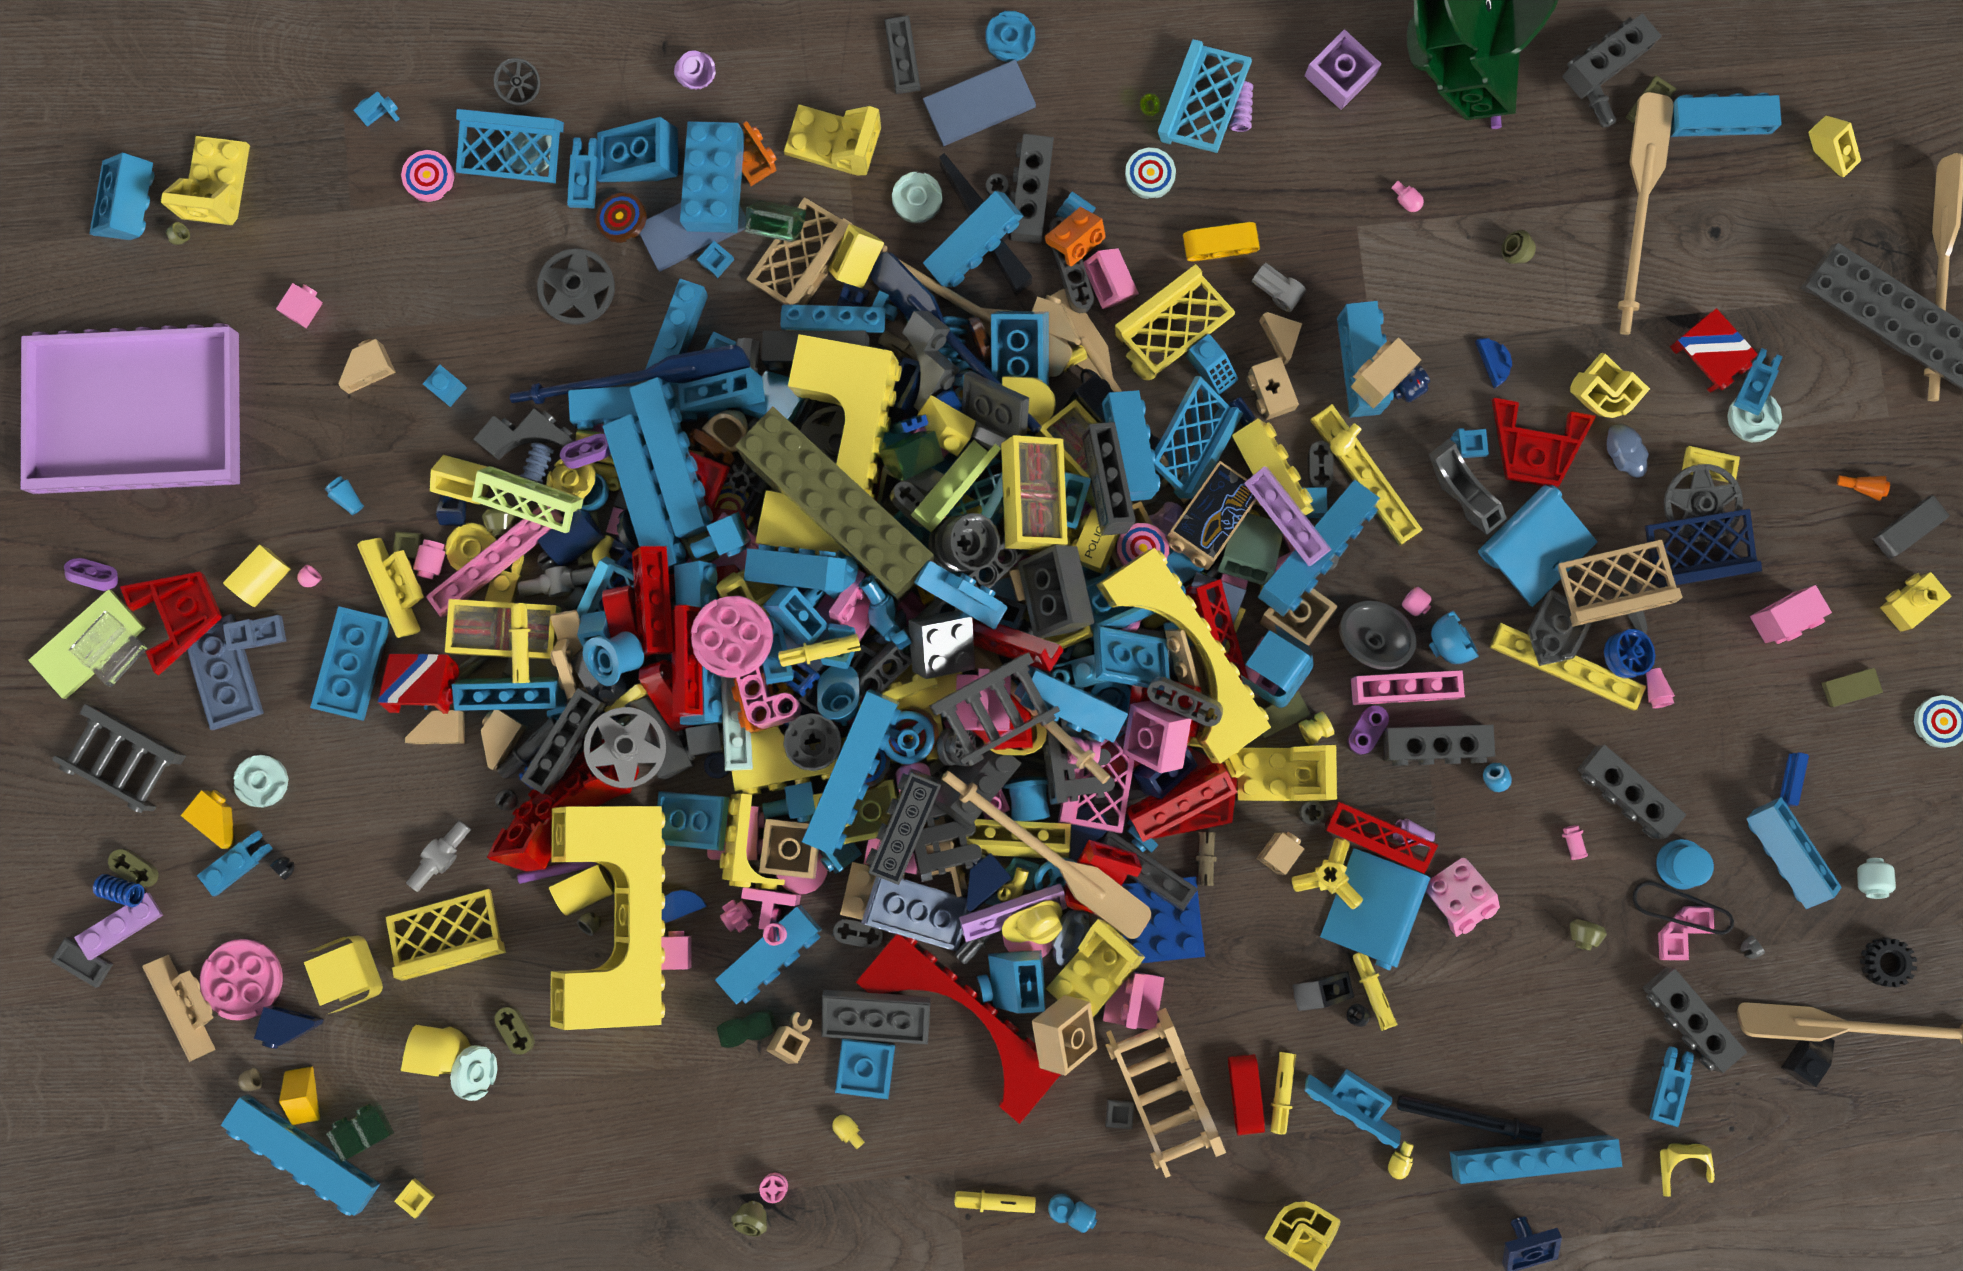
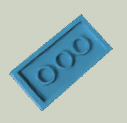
M338 606L310 708L364 721L391 625L389 618Z

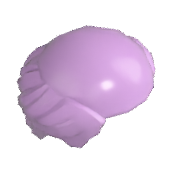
M688 51L677 60L674 74L677 81L684 87L701 90L707 87L715 78V63L704 52Z

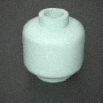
M1882 858L1867 859V863L1857 868L1859 890L1865 893L1866 897L1872 899L1889 897V893L1896 889L1894 867L1884 863Z

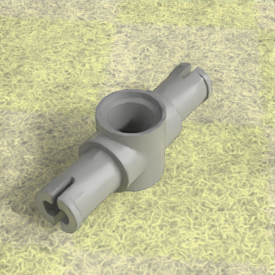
M559 566L546 569L545 574L540 575L538 578L518 582L519 594L521 597L539 593L549 594V597L569 595L572 593V589H576L578 585L588 584L596 568L593 566L573 570L572 568L568 569L567 566Z
M458 820L444 838L432 840L420 855L422 858L420 861L421 865L406 881V884L416 892H419L433 874L437 875L438 872L444 873L457 857L455 854L457 851L456 847L471 829Z

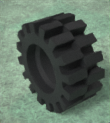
M1881 938L1872 940L1873 943H1868L1865 946L1868 950H1862L1861 955H1864L1865 959H1860V964H1865V967L1861 968L1863 973H1868L1866 978L1874 981V984L1885 987H1901L1900 984L1906 985L1909 983L1906 979H1913L1915 976L1911 974V970L1917 971V966H1912V962H1917V958L1910 955L1914 951L1912 948H1906L1908 944L1905 942H1900L1897 939ZM1887 952L1892 953L1897 960L1896 969L1891 973L1884 972L1880 966L1881 956Z

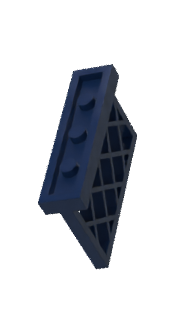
M1750 509L1645 525L1647 543L1655 541L1654 530L1663 529L1670 534L1663 545L1666 555L1673 559L1670 568L1675 585L1762 571L1761 561H1758L1756 557ZM1743 515L1744 526L1737 533L1728 525L1735 516ZM1711 520H1714L1721 526L1713 537L1703 530ZM1686 524L1695 529V532L1688 541L1677 534L1682 526ZM1676 526L1673 531L1670 528H1668ZM1725 529L1735 536L1728 548L1717 541ZM1699 534L1710 541L1702 552L1692 546V543ZM1674 538L1684 544V547L1677 556L1666 549ZM1739 541L1747 545L1748 556L1738 557L1732 552ZM1714 544L1724 551L1718 561H1713L1706 556ZM1656 548L1648 549L1649 560L1652 564L1656 565L1659 559L1658 552H1656ZM1688 549L1699 556L1694 564L1689 566L1681 561V558ZM1703 559H1704L1706 562H1708V563H1702V564H1700ZM1655 572L1649 582L1658 588L1668 586L1665 576L1658 572Z

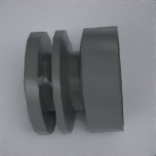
M969 513L944 518L930 533L928 549L934 554V562L949 572L975 571L988 567L996 559L1000 546V537L996 526L989 518L982 514Z
M810 713L799 716L790 723L785 732L783 745L787 757L794 765L803 770L817 771L826 768L835 761L840 752L841 737L838 728L832 720L824 718L819 714ZM809 734H815V738L821 741L814 750L810 749V745H805V740L810 737Z

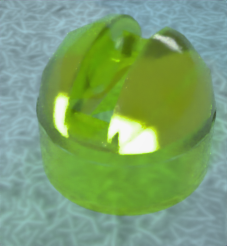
M1149 93L1141 98L1140 108L1145 115L1154 116L1159 112L1161 103L1155 94ZM1152 100L1154 110L1150 111L1147 101Z

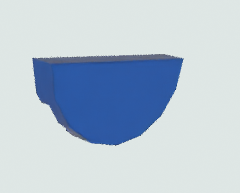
M1490 338L1477 339L1475 344L1492 385L1496 388L1505 382L1512 367L1511 355L1503 344L1490 340Z
M687 890L674 891L665 896L662 920L664 923H668L705 908L707 905L703 898L694 892Z

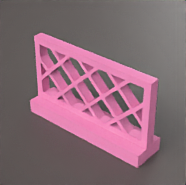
M1122 726L1119 733H1126V726ZM1105 739L1103 743H1100V745L1102 746L1109 740ZM1116 740L1113 745L1119 753L1112 757L1110 762L1121 755L1127 763V770L1118 776L1110 762L1101 767L1106 766L1115 778L1114 782L1117 781L1123 789L1122 797L1114 802L1109 794L1104 792L1106 799L1111 805L1101 812H1098L1090 801L1091 798L1096 796V793L1089 797L1082 795L1084 800L1080 803L1079 801L1070 802V797H1067L1068 802L1061 803L1058 823L1073 824L1116 833L1123 832L1134 759L1122 754L1123 750ZM1087 768L1074 769L1076 779L1094 777ZM1086 769L1089 774L1083 777L1084 770ZM1123 776H1125V782H1124V783H1123V782L1121 781V779H1120V778H1122ZM1121 801V806L1119 810L1116 804ZM1087 802L1095 816L1088 821L1076 819L1078 807ZM1113 807L1119 816L1117 826L1107 825L1101 814ZM1098 818V820H1099L1101 823H1096V822H1091V821H1093L1094 819Z

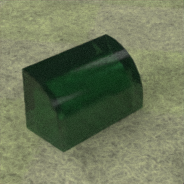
M759 200L746 207L745 232L793 242L802 230L806 209Z
M935 431L916 432L879 450L883 463L889 472L897 479L903 481L944 461Z

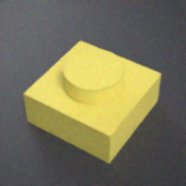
M414 1178L394 1202L413 1218H417L435 1195Z

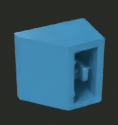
M1042 950L988 954L993 1007L1018 1014L1044 1012L1046 1008V992Z

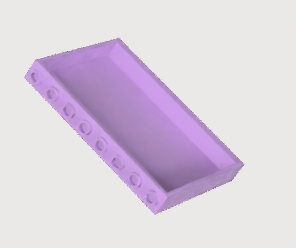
M217 323L213 324V327L206 328L201 325H188L185 329H178L175 326H162L161 330L137 327L135 331L112 328L110 332L87 329L84 330V333L77 334L72 331H58L56 335H49L45 332H33L32 336H21V490L31 494L240 484L239 333L229 327L228 324Z

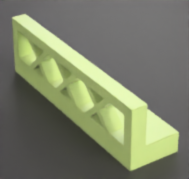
M973 440L911 516L932 532L1001 448L994 444L987 451Z
M491 466L477 471L472 501L563 533L570 531L573 512L582 508L584 499ZM483 484L491 487L495 494L493 498L481 496ZM508 492L514 494L519 504L515 507L508 505L503 495ZM530 501L537 502L542 513L539 515L532 514L527 503ZM557 509L565 512L563 524L554 520L550 513L552 510Z

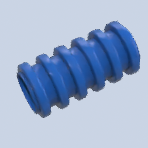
M108 874L98 876L93 884V893L97 897L129 907H136L144 898L145 892L142 885Z

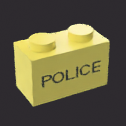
M1091 509L1090 514L1085 515L1081 522L1080 529L1082 533L1079 540L1075 539L1071 546H1077L1081 566L1104 574L1120 534L1101 536L1097 512Z

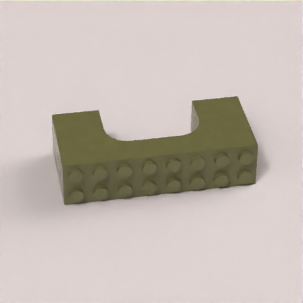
M772 406L735 445L744 462L776 492L783 493L858 563L860 569L867 575L873 576L878 585L886 593L890 594L898 605L917 586L915 580L926 562L930 560L934 563V554L775 407Z

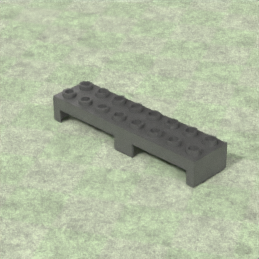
M1840 243L1832 244L1800 289L1808 294H1814L1881 337V341L1903 355H1909L1963 390V322Z

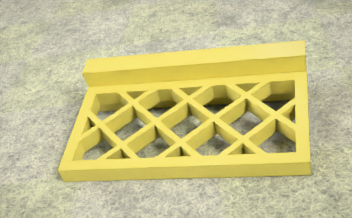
M1195 264L1115 325L1116 337L1122 343L1125 342L1149 371L1156 376L1207 334L1212 333L1233 317L1235 311L1202 276V270ZM1202 286L1208 292L1207 300L1192 298L1193 291ZM1177 303L1188 304L1187 315L1172 314L1173 306ZM1191 304L1207 305L1206 316L1190 315ZM1210 306H1220L1226 312L1221 317H1208ZM1157 318L1168 319L1167 330L1152 329L1153 322ZM1171 319L1187 321L1186 332L1171 331ZM1189 322H1205L1204 330L1200 333L1188 332ZM1136 334H1148L1147 346L1136 345L1131 338ZM1151 335L1166 336V346H1150ZM1169 337H1185L1184 345L1180 348L1168 347ZM1149 352L1165 353L1164 360L1155 366L1149 360Z
M490 889L386 917L395 966L392 967L393 976L401 981L506 953L504 942L500 938ZM485 897L487 907L481 916L470 910L476 899ZM457 905L463 911L454 923L444 917L450 906ZM431 912L437 918L428 930L418 923L425 913ZM468 912L479 918L471 932L459 926ZM405 919L412 924L402 937L396 933L394 922ZM442 919L453 925L445 939L434 933ZM483 921L491 925L492 937L481 939L475 935ZM416 926L427 932L419 946L408 940ZM457 928L468 934L464 943L459 946L449 942ZM431 936L442 941V944L434 953H429L423 949ZM472 938H475L476 940H478V941L470 942V941L472 940ZM405 943L416 948L411 959L401 961L400 951Z

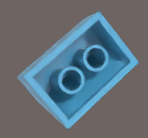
M120 153L102 161L90 235L132 240L143 234L146 222L143 220L144 212L150 203L148 190L154 180L153 162L126 153Z

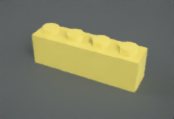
M1256 419L1234 433L1232 437L1253 475L1264 466L1268 467L1305 516L1314 511L1310 504L1313 502L1310 493L1306 488L1302 489L1298 481L1301 477L1295 467H1290L1286 459L1289 455L1281 444H1277L1274 438L1277 436V433L1269 422L1265 423L1260 419Z
M976 819L974 821L976 825L975 833L972 836L966 837L968 845H979L982 854L984 853L985 855L992 853L994 856L1044 858L996 820ZM1015 821L1059 856L1069 858L1071 824Z

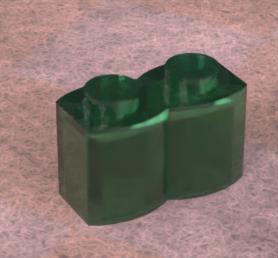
M758 1010L746 1018L734 1017L726 1020L717 1027L721 1047L731 1048L741 1045L748 1039H764L777 1028L771 1010Z
M370 1103L355 1111L357 1117L348 1121L347 1117H344L331 1125L333 1130L326 1134L340 1162L355 1156L394 1134L380 1105L372 1107Z

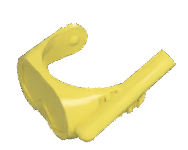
M1672 1143L1669 1144L1667 1149L1660 1151L1663 1196L1671 1197V1172L1678 1162L1687 1158H1698L1707 1163V1181L1709 1183L1714 1182L1715 1174L1710 1148L1702 1144L1686 1145Z

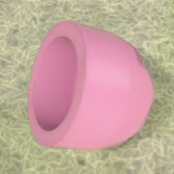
M305 565L299 571L297 580L303 587H313L322 580V577L312 566Z
M773 923L764 929L763 937L769 945H780L787 938V931L782 924ZM776 927H778L779 930V941H777Z

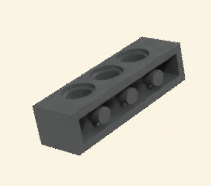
M1643 13L1634 20L1631 17L1626 19L1618 27L1620 30L1617 32L1614 29L1601 39V44L1593 43L1584 51L1585 55L1583 57L1578 54L1567 64L1569 69L1562 77L1580 99H1583L1650 50L1662 37Z
M1023 134L1022 143L1017 142L1016 158H1020L1019 167H1014L1013 182L1017 183L1016 192L1011 191L1010 200L1020 212L1024 209H1029L1033 212V215L1031 217H1022L1018 221L1019 226L1011 232L1012 241L1041 244L1054 137ZM1034 160L1039 163V166L1030 168L1026 163ZM1026 185H1033L1036 188V190L1032 193H1028L1023 189V187Z
M577 688L524 773L521 781L542 794L551 795L584 743L591 724L602 714L607 704L592 696L586 690Z
M1494 726L1387 728L1383 731L1384 761H1392V766L1408 765V760H1418V765L1435 764L1434 760L1445 759V764H1460L1461 759L1471 758V763H1487V758L1495 757ZM1462 738H1466L1470 742V749L1467 752L1460 748V740ZM1410 739L1414 740L1418 745V750L1415 754L1410 753L1407 749V742ZM1435 739H1440L1444 744V749L1441 753L1435 751L1433 747Z
M1605 744L1596 746L1576 769L1582 774L1581 779L1585 783L1599 788L1602 791L1601 796L1605 800L1620 806L1623 809L1621 811L1622 814L1629 820L1637 821L1643 826L1642 831L1652 839H1667L1687 815ZM1607 770H1610L1614 776L1611 783L1605 780L1604 775ZM1628 787L1634 792V797L1631 801L1625 796V791ZM1649 804L1654 808L1652 818L1646 815V807Z
M1665 967L1642 987L1648 994L1646 996L1647 1000L1655 1008H1660L1665 1013V1021L1673 1029L1677 1028L1683 1034L1681 1038L1691 1050L1696 1049L1702 1056L1699 1060L1708 1070L1724 1073L1747 1053L1675 968ZM1677 994L1679 1002L1677 1006L1672 1007L1670 999L1672 995ZM1694 1014L1697 1020L1696 1025L1690 1028L1688 1020ZM1712 1035L1714 1038V1045L1712 1048L1708 1049L1706 1041L1707 1038Z

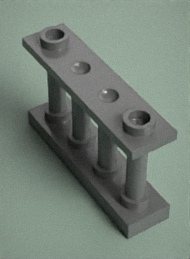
M1029 652L1018 656L929 705L934 715L941 713L942 717L946 716L966 753L958 758L961 764L968 763L969 766L974 765L984 759L982 754L1039 722L1041 726H1044L1056 719L1054 714L1059 712L1060 709L1058 706L1047 708L1028 673L1030 670L1028 665L1034 662ZM1011 674H1014L1015 678L1018 677L1038 713V715L1025 722L1004 686L1006 683L1004 678ZM990 687L991 691H995L1014 728L1002 735H999L980 700V697H982L980 691ZM964 700L967 704H971L990 740L978 748L974 747L955 712L958 710L955 705Z
M85 704L80 711L81 715L88 718L86 721L88 725L69 757L54 755L52 760L60 764L59 769L70 775L76 773L127 801V807L139 813L154 811L157 806L146 801L165 767L170 766V764L181 765L186 755L97 706ZM102 727L110 730L109 735L111 737L90 770L78 762L98 728L102 729ZM127 739L133 743L131 747L134 749L113 783L102 777L101 774L119 743ZM149 751L156 755L154 758L156 762L137 795L124 789V786L142 755L147 754Z

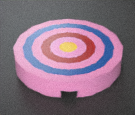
M424 150L416 152L407 159L403 165L401 177L403 185L409 194L419 201L432 202L441 199L447 191H450L453 186L454 172L445 156L436 151Z
M1136 523L1127 534H1120L1116 544V556L1124 566L1146 550L1155 548L1157 551H1161L1167 559L1169 555V542L1165 534L1158 527L1148 523Z

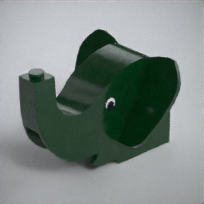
M1414 0V16L1409 21L1407 28V48L1412 65L1416 69L1428 73L1436 82L1438 93L1465 120L1516 114L1520 51L1543 28L1553 13L1558 0Z

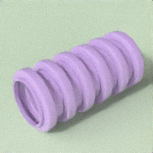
M1244 81L1230 118L1231 122L1229 123V128L1237 132H1244L1252 127L1250 122L1252 120V107L1250 106L1253 104L1251 99L1253 97V92H1251L1253 84ZM1232 84L1230 85V89H1231L1230 95H1231V94L1233 93V91H1234V88H1233Z

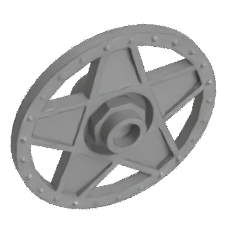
M630 707L615 708L600 715L591 724L584 741V755L592 773L600 781L617 788L637 787L649 781L661 768L666 754V740L658 722L646 712ZM619 714L637 715L625 727L610 718ZM650 724L658 734L660 749L645 741ZM599 727L605 743L590 753L591 738L596 728ZM638 763H656L647 775L634 781ZM614 765L619 782L605 777L596 767Z

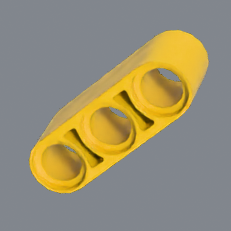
M1254 222L1195 229L1183 234L1187 261L1244 255L1260 250L1256 223Z

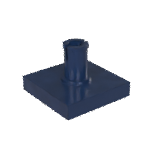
M1519 1217L1511 1222V1226L1518 1239L1505 1242L1502 1262L1505 1271H1518L1558 1259L1562 1241L1558 1227L1533 1234L1527 1217Z

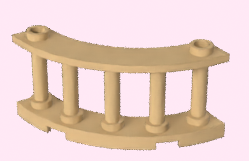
M1164 1008L1156 1011L1160 1021L1155 1024L1156 1027L1116 1043L1112 1031L1106 1032L1110 1043L1106 1044V1048L1111 1060L1117 1058L1155 1151L1150 1153L1155 1168H1162L1165 1178L1171 1176L1166 1166V1162L1204 1146L1206 1148L1212 1147L1216 1157L1226 1153L1209 1110L1204 1103L1193 1072L1189 1067L1175 1027L1167 1009ZM1159 1037L1167 1039L1170 1047L1165 1048V1052L1126 1067L1121 1056L1122 1052ZM1167 1062H1171V1064L1177 1063L1181 1076L1177 1077L1178 1080L1142 1095H1137L1131 1077ZM1180 1090L1189 1092L1193 1105L1189 1106L1190 1109L1152 1125L1149 1124L1142 1106ZM1193 1119L1201 1121L1205 1130L1200 1133L1201 1136L1163 1152L1160 1151L1154 1135Z

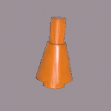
M1839 475L1837 479L1838 486L1854 488V490L1878 501L1881 500L1882 496L1887 497L1890 489V482L1886 481V476L1852 478Z

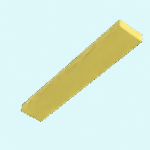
M1333 404L1310 419L1321 437L1329 445L1343 429L1346 431L1349 429ZM1355 437L1357 442L1351 451L1345 456H1336V458L1353 481H1358L1380 498L1375 506L1378 509L1377 515L1397 543L1402 545L1421 532L1422 528Z
M1503 623L1498 625L1489 647L1633 711L1637 710L1646 686L1629 678L1623 679L1618 677L1611 670L1578 656L1570 660L1539 666L1529 635Z

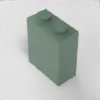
M1247 513L1223 548L1217 572L1265 585L1276 569L1283 537L1282 531L1272 519Z

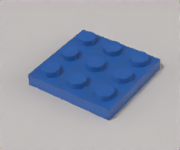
M1196 877L1183 878L1197 888ZM1140 883L1122 884L1123 888L1142 901L1151 910V919L1139 937L1130 939L1122 935L1145 956L1141 963L1205 957L1198 890L1182 912Z

